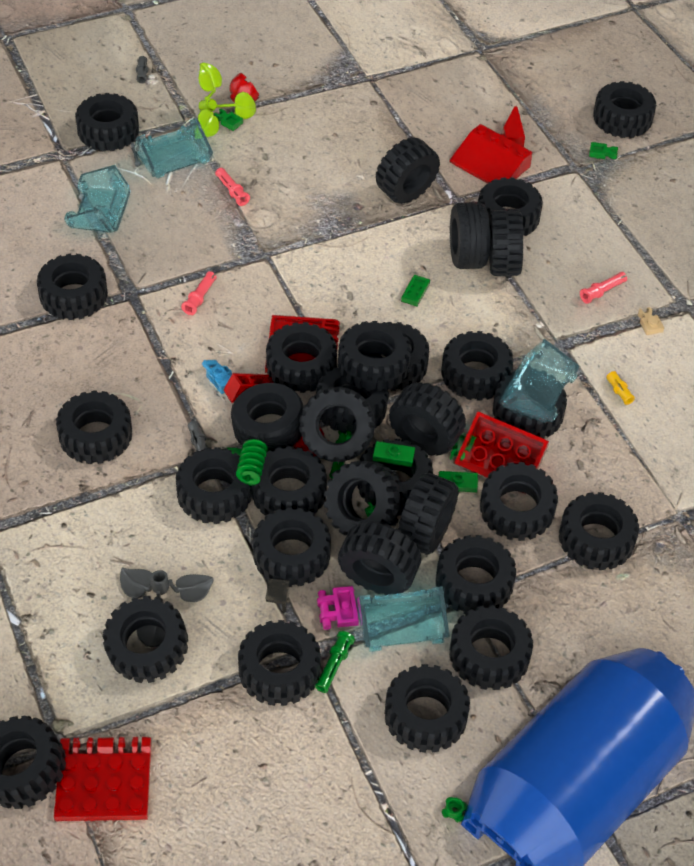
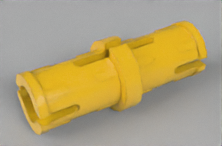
M616 371L608 373L606 378L613 386V391L621 397L625 405L631 404L635 397L629 391L627 383L621 380Z

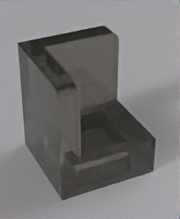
M269 579L265 601L282 604V612H286L290 581Z

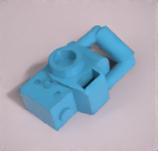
M203 360L202 365L206 369V377L221 394L225 393L224 388L232 375V371L227 366H221L217 360Z

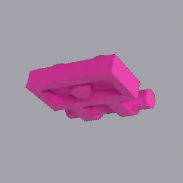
M353 586L332 588V595H326L325 590L318 592L317 605L321 611L319 619L324 630L331 629V621H337L338 628L359 625ZM334 605L335 611H329L328 606Z

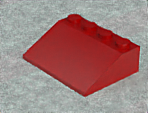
M479 124L465 138L451 157L450 163L489 183L494 179L500 180L503 177H506V179H510V177L517 179L530 168L533 152Z
M477 411L454 464L488 478L492 471H496L497 467L501 465L506 467L507 463L514 462V464L525 462L524 465L530 466L532 464L538 469L549 446V441ZM472 436H474L476 439L469 452L465 449L468 447ZM465 452V458L461 461L460 459Z

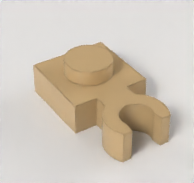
M647 307L646 313L641 308L639 309L638 317L641 319L640 324L646 335L662 333L664 331L658 315L652 316V309L650 307Z

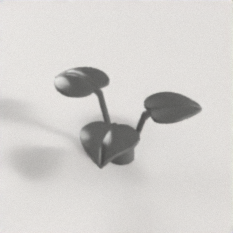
M122 567L120 572L122 590L127 596L132 598H141L145 595L146 591L151 592V590L156 593V597L161 598V595L165 594L170 586L175 593L180 592L182 600L198 602L206 597L214 581L211 576L190 574L177 579L175 587L172 579L168 580V575L163 570H157L152 573L145 569H127ZM148 625L137 629V636L146 647L160 646L166 634L165 630L158 626Z

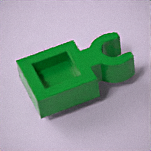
M219 109L220 114L214 113L218 121H221V125L232 131L243 124V118L233 112L227 114L224 109Z
M591 142L589 157L605 159L607 156L610 159H617L618 147H607V144Z
M463 432L453 446L450 460L458 455L466 438V433ZM472 436L465 450L470 452L476 437ZM465 452L460 459L461 461L465 458Z

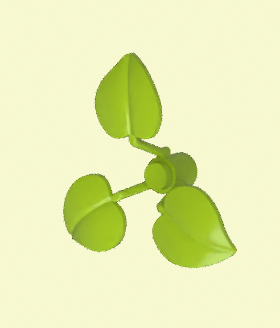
M199 64L198 79L200 87L204 91L210 92V94L205 96V100L199 102L200 113L197 118L198 138L210 137L218 132L219 121L216 116H213L212 112L216 108L235 107V114L243 119L251 118L255 114V102L246 92L237 94L235 103L217 105L216 101L210 97L216 92L215 88L220 87L222 84L221 74L211 64Z

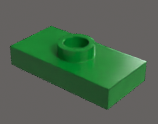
M414 275L401 297V302L418 307L430 285V279Z
M376 441L373 461L412 467L415 447Z
M439 471L438 476L455 482L459 492L477 493L478 473Z

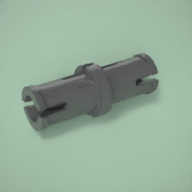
M140 56L137 59L138 65L136 66L137 82L145 83L147 80L146 74L148 73L147 58Z
M198 421L190 422L187 427L191 434V443L195 446L196 451L201 452L207 448L206 436L202 433Z

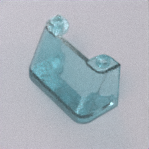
M198 118L190 120V125L187 127L181 126V129L153 139L152 136H148V139H146L145 134L138 136L134 146L136 154L152 177L156 178L197 163H207L213 154Z
M115 165L81 174L78 189L84 196L77 214L74 211L66 213L64 218L66 224L70 228L107 233L117 231L130 196L128 183Z
M544 338L522 359L499 404L504 408L541 422H553L558 415V408L555 404L564 386L569 382L573 383L577 378V371L580 366Z
M443 586L417 592L382 596L374 595L373 598L370 595H363L356 599L364 648H369V652L381 651L384 646L432 641V644L445 643L444 639L450 637Z

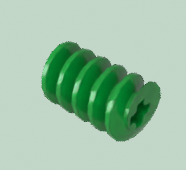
M256 439L244 442L238 469L236 470V476L241 482L248 485L260 483L267 446L264 442Z

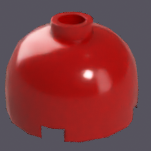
M242 73L237 74L231 80L229 85L230 98L235 103L236 95L246 92L255 102L259 99V93L251 82L245 80L247 77Z

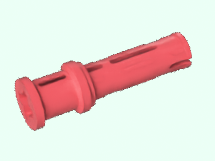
M222 167L218 168L215 174L227 187L229 195L236 199V203L239 206L246 205L250 200V195L243 191V187L240 184L235 183L225 169Z
M207 272L196 290L188 295L187 301L183 302L181 307L186 314L194 315L197 312V307L203 303V297L217 278L213 272Z
M619 272L601 283H593L588 289H581L580 297L582 301L589 304L592 302V299L602 297L604 292L626 282L627 276L621 279L626 274Z

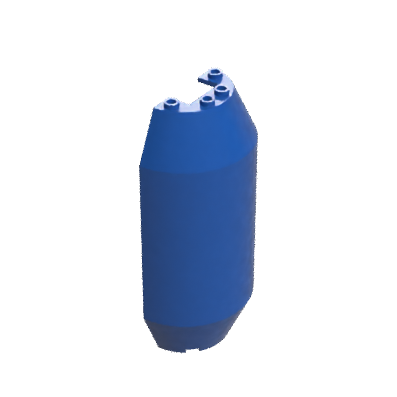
M646 648L632 649L596 659L586 664L479 771L461 825L477 840L486 834L516 861L515 866H584L687 753L694 724V688L686 677L683 668L667 659L662 652H655Z

